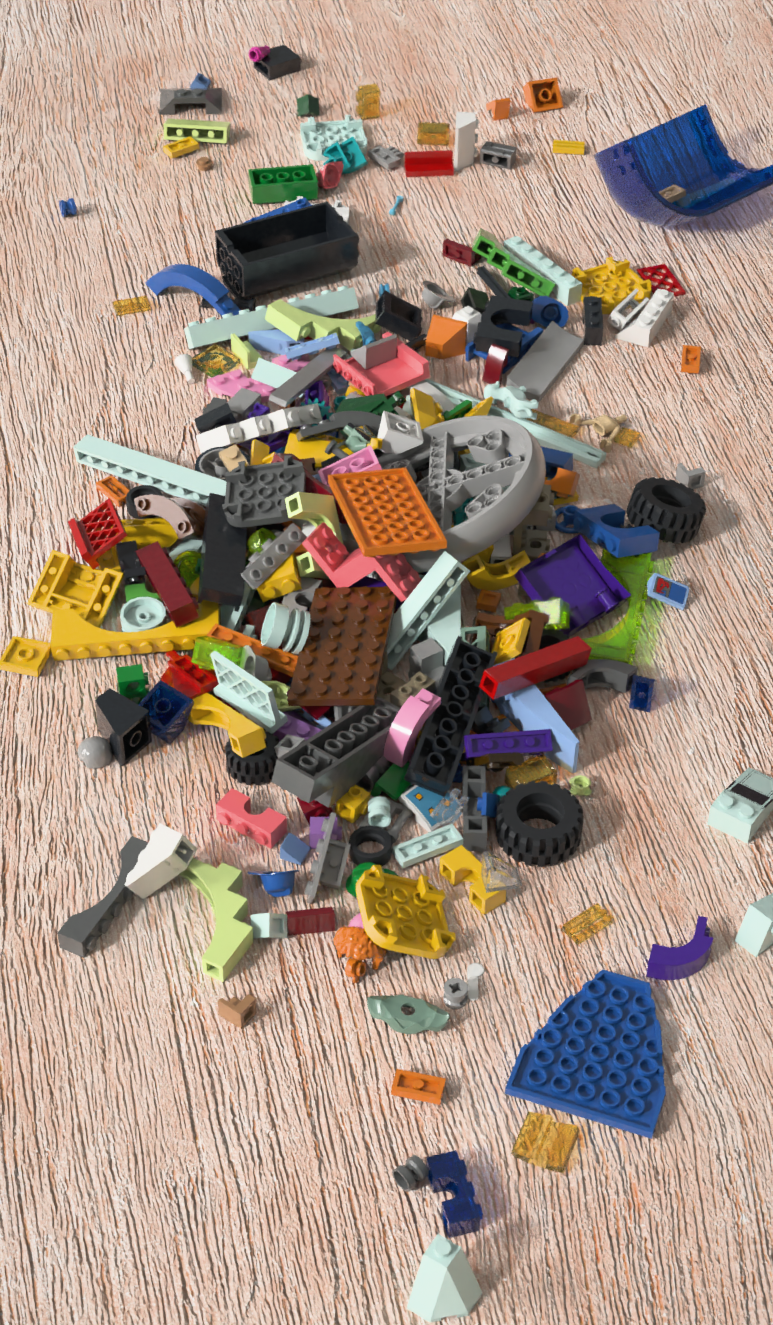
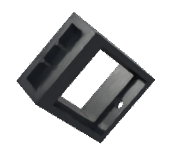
M384 291L376 302L375 324L409 341L421 334V309Z

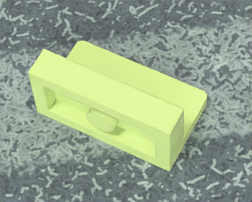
M235 333L231 334V351L247 370L255 368L258 359L263 358L248 341L242 342Z

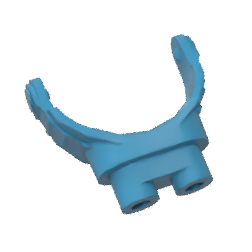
M361 321L356 322V327L362 335L363 346L375 342L376 339L374 338L373 331Z

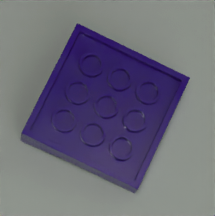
M580 534L523 566L514 575L540 612L550 615L549 624L555 631H562L563 634H567L569 637L619 608L631 596L603 566Z

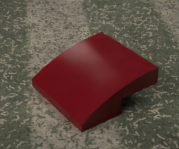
M576 679L565 687H556L544 695L570 730L576 729L592 720L583 680Z

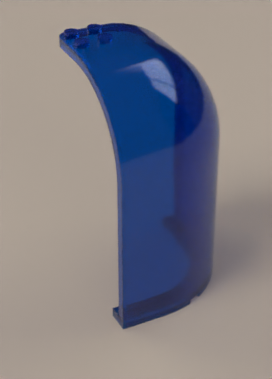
M706 104L593 155L605 186L616 204L633 218L655 226H677L692 222L715 213L773 184V165L759 169H748L736 159L729 157V152L717 133ZM672 185H677L686 190V196L672 203L658 193Z

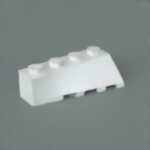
M657 289L639 316L617 333L615 338L649 347L672 311L674 293L664 289Z

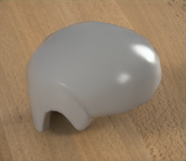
M99 736L86 738L79 744L77 749L79 760L83 761L86 767L90 769L106 766L112 760L113 753L109 742Z

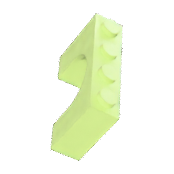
M297 492L285 498L288 518L307 520L315 527L325 522L343 544L334 496ZM309 552L296 557L300 577L330 579Z

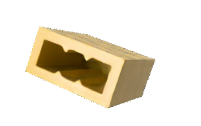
M294 552L257 588L263 602L302 589Z

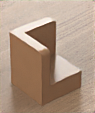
M247 994L242 1001L236 997H232L229 1001L223 998L218 1000V1015L240 1029L257 1013L256 998L250 994Z

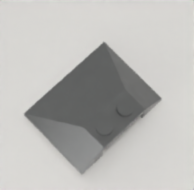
M160 88L159 115H175V104L206 103V114H222V88Z

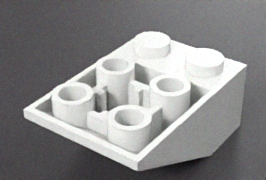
M159 823L157 829H154L151 833L150 841L146 848L139 854L138 862L134 869L128 873L125 886L144 900L186 870L198 848L183 834Z

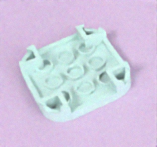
M345 115V120L315 122L314 117H309L307 122L300 123V138L304 154L309 159L316 161L328 160L329 158L323 156L327 147L336 142L341 144L352 136L357 141L363 155L367 153V138L364 134L363 121L361 119L356 120L352 119L351 115Z

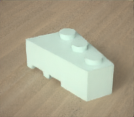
M773 893L749 905L734 940L755 957L759 956L773 944Z

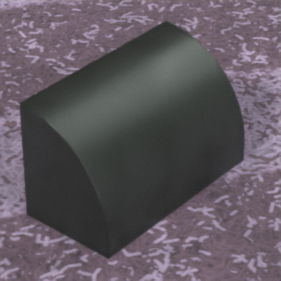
M468 287L461 299L463 308L469 306L481 313V315L482 312H485L486 302H489L486 292Z

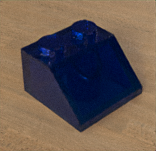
M160 680L138 705L149 711L151 733L171 745L184 730L194 701Z

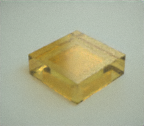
M623 427L615 436L614 442L632 448L640 438V433Z

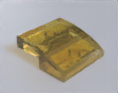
M528 1112L511 1151L512 1156L547 1170L564 1173L580 1133L577 1125L554 1122L552 1115Z

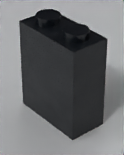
M280 45L271 48L270 53L259 62L254 61V68L267 79L273 80L301 71V58L286 45Z

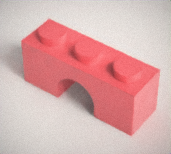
M233 788L216 804V817L220 823L230 826L240 834L254 839L261 845L272 848L287 833L286 816L269 807L261 814L251 815L250 797Z

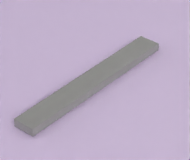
M337 347L324 350L272 392L269 400L282 407H287L334 368V354L344 359L347 352Z

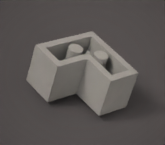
M429 638L410 647V670L408 676L411 680V677L420 671L436 681L437 689L445 668L443 666V649L433 638Z

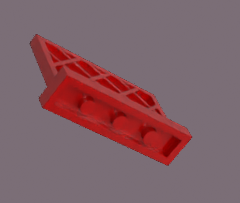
M110 498L80 521H77L74 517L68 521L81 557L93 570L100 565L98 561L100 556L128 536Z

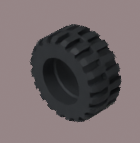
M655 477L645 478L635 485L627 507L628 519L631 524H634V527L649 525L660 532L659 540L666 543L672 542L673 544H678L679 542L686 543L695 538L706 513L705 502L698 493H695L693 489L686 487L682 483L679 484L674 480H666L661 477L659 479Z
M529 781L526 785L521 783L515 789L511 788L507 791L506 795L499 801L495 830L497 842L503 848V851L508 856L512 855V859L517 862L523 861L525 865L531 866L535 864L538 867H544L546 864L550 866L556 865L558 861L563 862L567 860L569 856H572L577 851V847L580 846L584 819L582 806L574 795L571 796L569 790L566 788L561 789L558 784L553 783L551 785L547 781H541V783ZM529 819H544L556 826L538 829L530 827L523 822Z

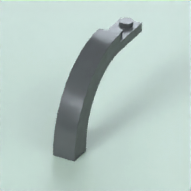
M364 411L336 412L329 417L330 421L327 419L319 422L317 426L312 427L311 424L300 427L301 430L296 434L298 442L325 434L343 431L349 422L356 427L368 425L379 432L382 416ZM427 463L414 469L415 473L428 467Z

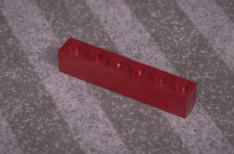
M157 541L136 550L135 552L141 566H145L146 575L175 627L178 628L198 619L197 609H199L197 600L193 597L190 588L187 587L184 578L181 577L177 566L175 567L171 556L169 557L166 548H161Z

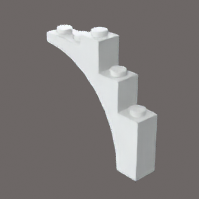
M318 403L285 408L267 415L224 425L196 435L202 454V452L210 448L232 446L308 424H316L323 420Z

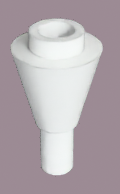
M189 354L179 355L175 359V365L186 376L187 382L193 384L195 380L192 374V357Z

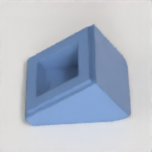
M198 72L190 88H208L211 80Z
M288 833L280 846V859L302 865L310 851V847L294 834Z

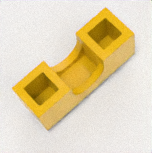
M460 845L440 857L439 873L454 887L461 882L474 883L470 886L469 901L483 915L506 901L507 887L505 883L494 876L486 865L480 863L471 851L466 850Z

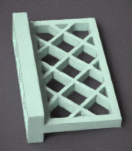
M213 651L210 654L219 683L213 688L216 696L271 734L288 721L287 716L277 708L273 689L217 651Z

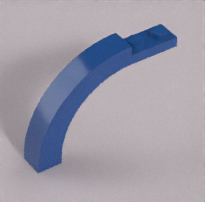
M169 265L153 275L145 283L156 296L170 286H181L193 290L205 298L221 316L232 313L235 316L239 315V311H241L228 297L229 290L220 281L204 270L191 265Z

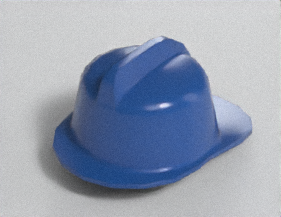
M539 296L533 300L532 319L545 327H548L552 321L560 327L567 323L569 317L568 310L562 303L548 296Z
M300 870L284 872L248 871L247 873L260 875L265 891L273 897H281L292 894L295 872Z

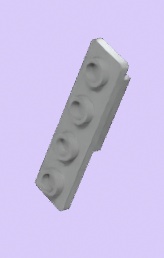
M292 523L279 537L273 541L268 539L261 546L263 550L260 553L256 551L248 559L250 563L245 567L246 570L241 574V577L252 589H257L306 539V536Z
M334 812L330 814L329 818H324L321 827L324 836L323 839L319 838L315 852L319 853L318 859L313 860L310 869L313 878L312 881L307 882L304 893L308 895L306 902L310 904L315 898L318 884L334 889H339L350 844L330 839L336 817Z

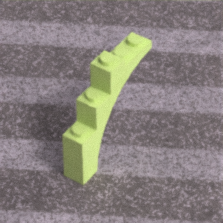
M281 299L268 305L265 320L296 341L307 336L318 339L336 333L339 343L350 351L351 349H358L363 346L362 335L356 327V322L361 321L373 333H378L382 328L375 324V314L359 319L328 318L302 311Z
M193 857L187 869L179 875L189 880L203 893L209 901L216 918V927L211 944L202 957L203 973L224 982L253 944V927L242 922L248 915L247 898L238 894V891L243 886L242 871L235 866H229L223 862L218 868H215L211 864L201 862Z

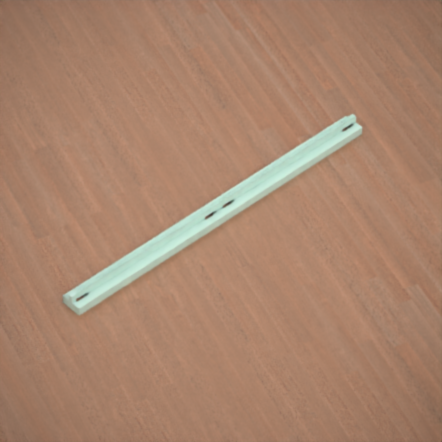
M425 379L426 382L433 385L449 398L455 406L465 400L472 401L473 407L481 402L479 399L477 400L450 387L448 388L440 383ZM493 405L490 407L487 416L503 417L519 423L536 438L541 446L573 453V459L597 468L606 459V452L577 441L569 436L567 437L525 418H517L512 413Z

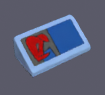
M654 573L647 581L648 596L684 610L689 587Z

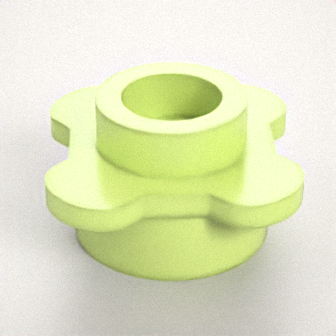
M578 775L569 780L571 795H591L592 791L589 789L591 781L586 776Z

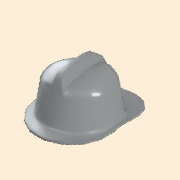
M423 281L422 298L430 308L436 309L445 301L456 302L453 297L437 284L431 281Z
M245 645L240 654L239 667L260 681H271L272 675L268 660L254 654L252 648L249 645Z

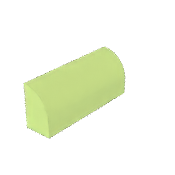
M168 118L164 123V140H181L192 137L197 142L227 143L230 136V122Z

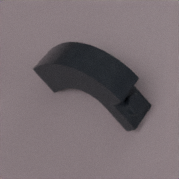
M136 540L117 543L115 550L120 571L124 574L122 579L123 585L142 583L146 585L145 566L141 567L135 552L138 550Z

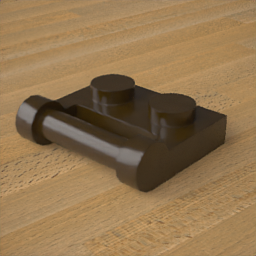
M519 752L488 753L466 760L467 766H485L486 772L489 769L493 772H499L511 765L515 767L522 765L524 757Z

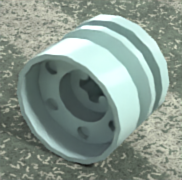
M276 602L272 603L267 611L262 627V646L277 649L282 643V650L284 652L290 651L292 654L298 655L302 651L308 637L311 620L310 613L305 610L300 612L299 609L294 608L289 615V607L287 605Z

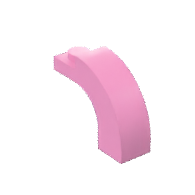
M422 688L415 697L410 696L395 717L386 738L384 757L401 768L409 761L414 752L416 738L422 725L441 704L439 696Z

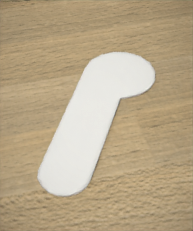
M472 963L467 968L468 998L472 1001L477 1000L479 997L478 976L484 972L483 966L478 963Z

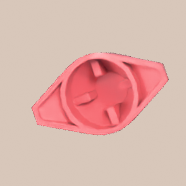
M342 161L325 164L316 172L318 187L329 189L335 188L339 184L344 167Z

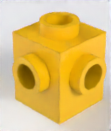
M357 785L351 787L336 802L335 813L353 824L361 815L367 814L371 793Z

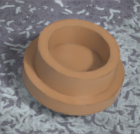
M201 157L196 161V166L200 171H208L211 169L212 160L207 157Z

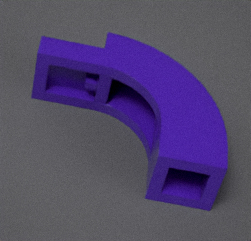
M698 916L694 937L684 946L666 947L652 944L646 977L659 980H679L701 970L710 957L713 937H709L711 928L706 927L708 918Z

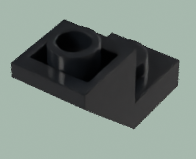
M487 706L478 708L471 730L477 734L501 733L511 726L508 718L499 720L497 717L493 718Z

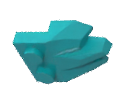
M354 136L341 144L338 142L327 147L323 154L324 157L329 158L323 163V166L331 162L342 161L344 165L342 174L353 173L368 164Z

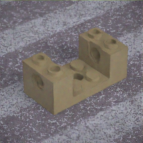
M544 484L535 506L522 522L514 528L512 557L525 550L532 562L541 553H548L545 551L550 550V539H547V531L530 530L527 527L528 525L547 527L548 518L552 519L554 493H551V485Z
M386 651L377 696L401 708L410 696L415 697L422 688L435 694L436 681L420 671L412 676L409 682H405L389 672L388 654Z

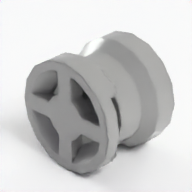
M459 978L447 980L443 989L444 1004L451 1009L464 1007L467 1003V983Z

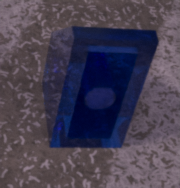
M633 675L629 708L650 713L656 693L657 680Z

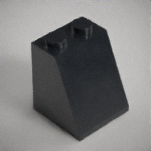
M111 688L97 697L95 705L98 731L109 742L112 753L119 765L124 766L152 742L149 711Z

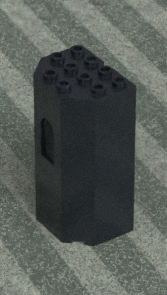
M328 201L215 231L216 261L223 273V283L235 298L249 299L347 272L358 265L359 236Z

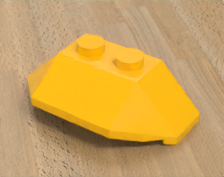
M415 388L410 390L415 421L420 422L421 430L445 421L441 414L443 409L439 402L436 403L432 396Z
M164 518L121 519L128 535L121 542L136 540L138 550L157 541L161 548L170 547L178 539L174 528Z

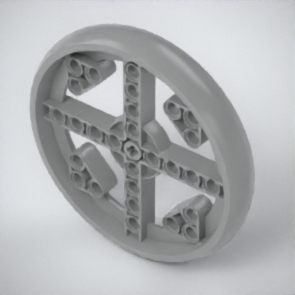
M498 416L456 418L422 429L424 441L417 447L397 455L381 452L376 456L382 470L406 467L414 482L417 479L414 469L429 462V476L422 479L416 486L447 540V548L438 551L426 550L419 551L418 553H402L414 570L418 573L428 572L444 551L459 562L470 558L501 540L529 514L542 492L546 476V463L540 444L525 427L515 421ZM469 449L474 461L486 465L464 472L454 470V452ZM510 485V487L504 492L502 487ZM477 496L465 508L468 520L451 528L452 511L461 506L466 499ZM339 523L343 545L350 554L358 549L359 545L349 525Z

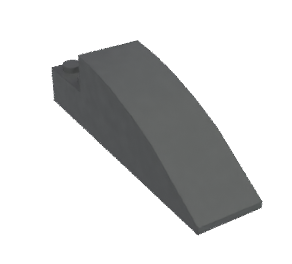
M379 696L376 697L375 705H360L276 760L272 783L294 794L303 801L310 803L316 800L328 808L331 807L351 787L355 786L383 756L387 735L401 708Z

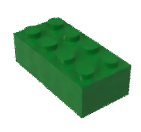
M313 164L248 169L249 190L253 204L279 203L286 200L291 202L297 200V196H303L307 200L318 199V181Z

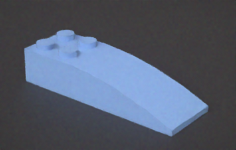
M535 684L494 700L489 696L491 702L495 703L499 708L501 715L504 714L519 731L550 729L553 751L544 755L572 774L576 772L580 742Z

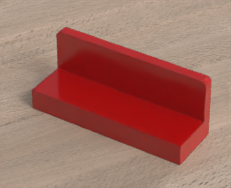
M453 151L405 152L404 170L406 177L454 176Z

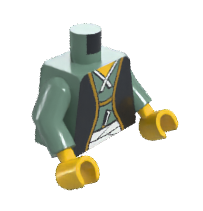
M349 422L344 427L343 432L349 436L345 444L352 452L356 453L370 445L376 456L382 452L380 449L382 448L383 439L377 438L378 432L370 426L356 427Z

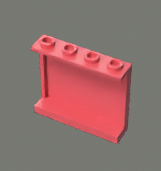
M389 332L382 334L383 338L392 335ZM398 338L396 358L366 370L353 357L343 360L338 355H333L334 370L361 390L366 396L383 393L388 396L430 377L429 361Z

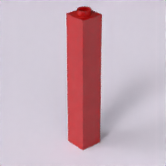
M579 636L485 669L479 687L493 700L586 665L592 648Z

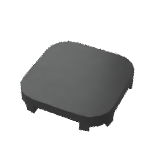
M284 455L283 462L247 466L246 461L238 462L239 466L231 472L226 471L225 504H222L230 525L235 527H251L293 520L288 518L285 498L297 492L306 493V474L302 461L294 460L292 455Z

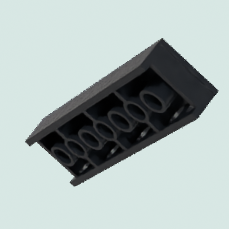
M209 493L204 516L197 603L202 604L203 600L234 606V611L239 612L244 596V579L241 577V574L245 571L247 527L230 525L222 504H225V496Z
M461 636L457 637L452 646L435 695L441 698V704L424 722L403 779L445 797L454 779L465 747L464 736L470 733L484 693L479 687L484 670L493 667L498 653L496 651L490 653L461 641Z

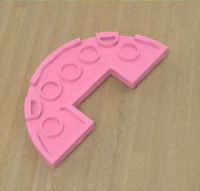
M303 354L301 358L296 360L287 359L286 355H281L273 358L272 363L298 372L310 362L308 354ZM240 369L207 379V386L221 396L225 394L233 397L241 388H245L261 394V402H270V394L276 390L274 387L252 378H247Z

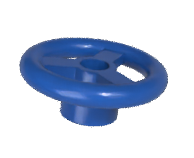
M568 505L555 510V528L568 534L579 533L574 528L566 526L573 525L575 510L580 508ZM563 513L564 520L558 523L557 517Z

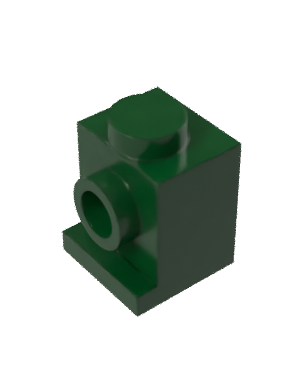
M513 287L508 291L512 299L531 302L534 300V294L529 293L524 287Z

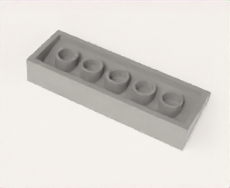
M552 321L507 376L506 386H514L516 388L524 386L526 388V392H524L526 398L530 400L536 399L540 402L583 347L584 339L570 334Z

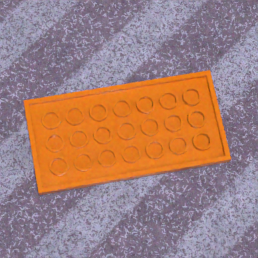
M406 467L328 475L330 488L364 557L374 558L378 555L387 554L394 556L399 553H418L419 551L426 550L438 551L447 548V540Z

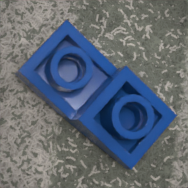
M483 792L482 797H478L477 811H481V816L496 818L500 795Z

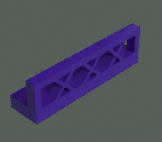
M550 729L465 735V752L462 753L461 761L477 758L488 753L519 752L523 756L544 755L553 751Z

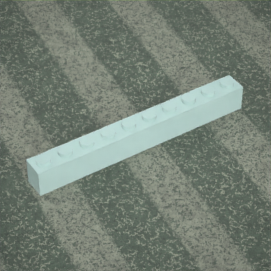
M347 285L338 287V291L332 292L331 289L322 291V295L319 296L312 293L305 295V299L299 300V297L288 299L289 305L322 317L359 308L354 287L348 288ZM266 305L255 307L256 311L250 312L249 309L239 311V315L235 316L232 313L222 315V319L216 320V317L205 319L206 322L199 324V321L188 323L189 326L184 328L189 349L231 340V334L233 333L239 338L247 336L250 331L272 330L277 327L265 320L268 308H266Z
M88 434L73 447L78 463L142 485L154 486L162 492L179 498L194 500L205 507L209 493L223 496L226 494L227 482Z

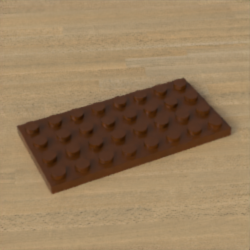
M388 586L323 587L315 589L309 612L311 618L309 633L305 645L298 655L287 698L288 706L375 705L397 602L396 595Z

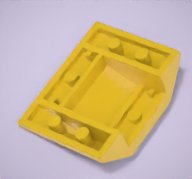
M52 550L27 604L52 614L53 610L74 609L87 623L100 628L124 574L105 568L104 571L93 570L87 565L75 562L70 555Z

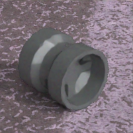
M412 1155L406 1160L405 1165L396 1167L392 1171V1175L398 1186L408 1192L415 1187L417 1181H423L427 1178L429 1171L425 1163L418 1156Z

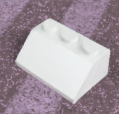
M476 112L456 113L454 171H459L473 164L474 157H477V147H474V143H478V133H475V129H478L479 119H476Z

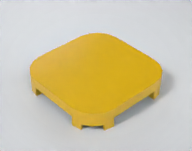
M613 257L606 258V264L582 271L576 267L571 274L582 283L581 301L583 302L584 297H601L602 314L606 315L611 314L636 288L639 291L634 299L639 304L646 297L650 299L652 283L649 279L643 281L631 270L628 260L625 259L624 262L615 261Z
M373 865L371 869L364 871L356 883V894L366 934L375 944L390 951L429 959L443 957L456 940V933L448 930L442 901L446 897L443 889L438 891L432 884L427 882L430 877L421 874L418 880L383 873L381 865Z

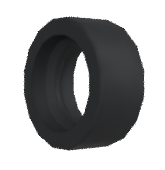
M141 485L131 489L126 496V506L129 515L136 519L157 517L155 515L139 517L134 499L151 494L163 496L162 492L150 485Z
M372 825L362 826L350 835L349 855L355 865L358 866L364 862H372L382 867L391 859L392 839L385 829ZM373 841L381 844L384 848L376 853H365L357 847L363 842Z

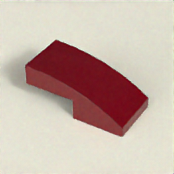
M495 344L491 345L484 367L483 382L495 384L499 381V386L501 385L503 368L507 366L509 349Z

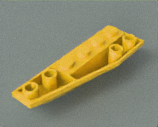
M293 428L289 434L284 453H292L299 459L314 458L315 469L321 468V462L335 456L333 453L330 455L325 453L328 444L332 440L338 443L344 440L329 435H322L298 442L296 434L299 432V429ZM348 448L342 450L349 456L354 454V452H352Z

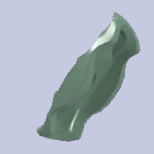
M405 995L369 996L367 998L368 1010L372 1017L385 1021L393 1030L400 1033L416 1034L423 1030L438 1032L446 1026L450 1019L448 1012L423 999ZM403 1007L414 1008L415 1013L405 1015L401 1009Z

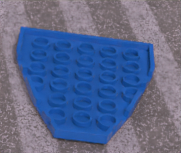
M602 969L595 975L593 980L587 981L582 986L581 991L574 996L571 994L548 1018L547 1024L541 1030L538 1029L534 1033V1038L528 1045H523L506 1085L505 1094L652 1139L665 1099L666 1088L664 1086V1066L662 1063L661 1027L656 1017L654 1000L651 998L650 983Z

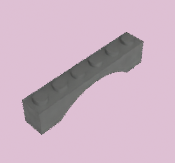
M134 836L128 840L120 851L121 871L114 887L96 905L68 918L57 933L61 949L84 958L89 951L95 948L102 933L105 934L111 921L114 917L119 916L123 905L133 897L134 892L125 886L128 873L137 864L139 854L146 848L149 842Z

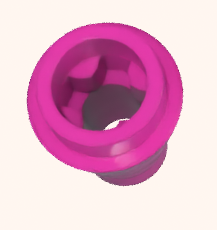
M267 45L252 47L249 51V58L252 61L259 62L270 53V48Z

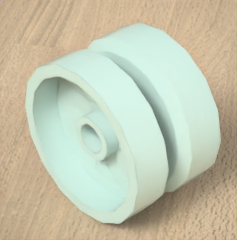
M137 597L125 603L120 612L122 632L145 631L167 624L166 608L163 603L151 597Z

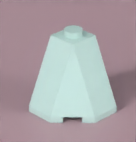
M437 1234L423 1254L407 1305L408 1310L430 1323L441 1321L443 1317L457 1315L458 1318L468 1316L482 1296V1290L462 1247L440 1234Z

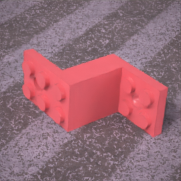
M325 522L318 525L302 543L337 588L349 587L375 570L398 600L403 602L422 580L418 572L412 568L402 553L394 556L387 554L370 558L364 557L359 547L349 554L346 547L338 540L332 529Z

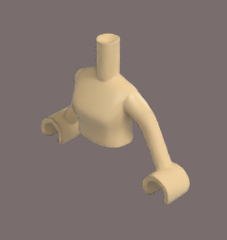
M572 414L570 416V423H574L576 428H579L581 425H592L593 429L601 436L611 433L608 439H602L600 442V448H605L604 452L610 453L611 445L621 430L619 424L627 421V417L624 414L616 418L602 414L597 418L581 420V415Z

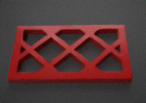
M666 264L637 269V272L644 281L649 279L657 283L656 286L651 284L653 294L657 289L672 292L674 297L686 294ZM644 272H648L650 275H644ZM655 274L658 276H662V278L657 279L654 278L653 275ZM669 278L673 283L664 280ZM663 284L670 287L665 289L660 287V285ZM677 288L679 291H672V289Z

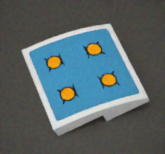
M415 785L402 794L400 802L416 814L415 821L428 832L437 830L462 811V806L450 790L443 797Z

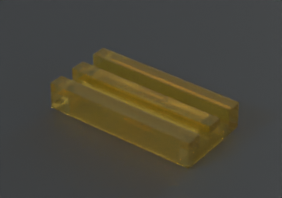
M147 296L112 302L116 316L151 310Z
M596 903L563 924L562 931L578 945L613 923V916L611 914L607 915V911L601 909V905ZM600 918H602L601 921H599V922H597L596 924H594L593 926H591L592 923H594V922H596L597 920H599ZM583 929L585 930V931H583L582 933H580L579 935H577V936L575 935V934H577L578 932H580L581 930H583Z

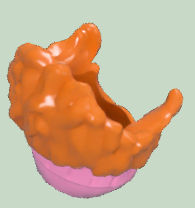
M361 913L351 920L348 927L340 928L333 939L339 958L342 957V954H346L347 958L352 957L356 960H366L367 958L374 957L372 963L373 970L379 968L381 961L386 955V949L375 944L366 934Z

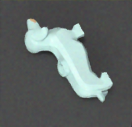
M499 381L485 386L484 398L487 399L492 396L494 399L492 403L494 405L501 401L504 403V407L508 408L515 417L537 419V413H533L531 409L538 408V401L536 399H532V401L526 400V395L524 394L526 388L524 386L520 388L514 386L500 388Z

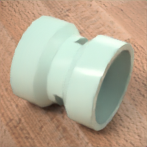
M382 796L370 799L368 802L369 824L381 828L387 827L391 823L390 801Z

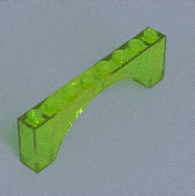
M603 548L601 563L631 596L627 599L629 609L616 626L600 635L582 639L592 648L588 660L608 659L633 665L634 656H631V654L635 655L637 642H634V640L638 641L640 628H637V626L641 627L643 615L640 613H644L646 601H643V599L647 600V581L651 578L652 575L649 573H653L654 561H651L652 553L617 558Z

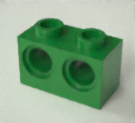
M142 664L116 667L118 693L147 709L150 692L149 687L145 688V685H149L148 673H143Z

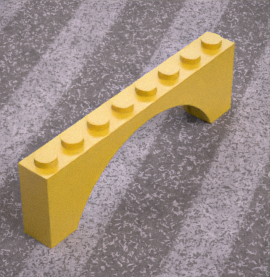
M203 600L202 604L198 603L199 609H197L199 618L178 628L171 621L163 626L139 632L104 630L87 623L74 609L53 610L50 643L54 661L217 647L205 642V637L215 624L221 625L220 603Z

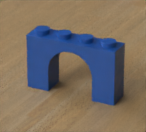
M616 504L575 510L573 528L617 558L658 551L660 532L649 525L620 528L621 524L624 526L625 510Z

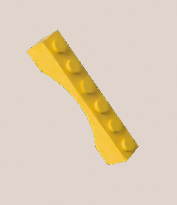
M205 693L181 704L185 719L194 725H214L228 730L232 750L242 758L266 748L264 729L253 723L252 720L244 717L241 713L233 710L232 707L216 699L212 694Z

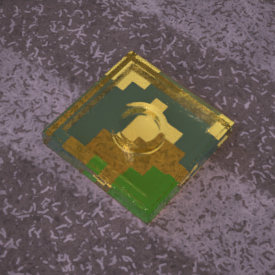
M217 344L192 357V366L212 378L222 375L241 364L239 357Z

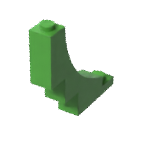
M482 228L480 229L473 242L472 251L487 258V263L502 271L501 275L540 296L549 297L555 282L540 275V272L514 256L500 244L495 235Z

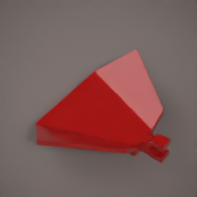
M174 650L166 652V656L171 660L167 661L169 667L161 676L156 717L182 703L213 690L219 684L213 664L193 660L187 654L180 656Z

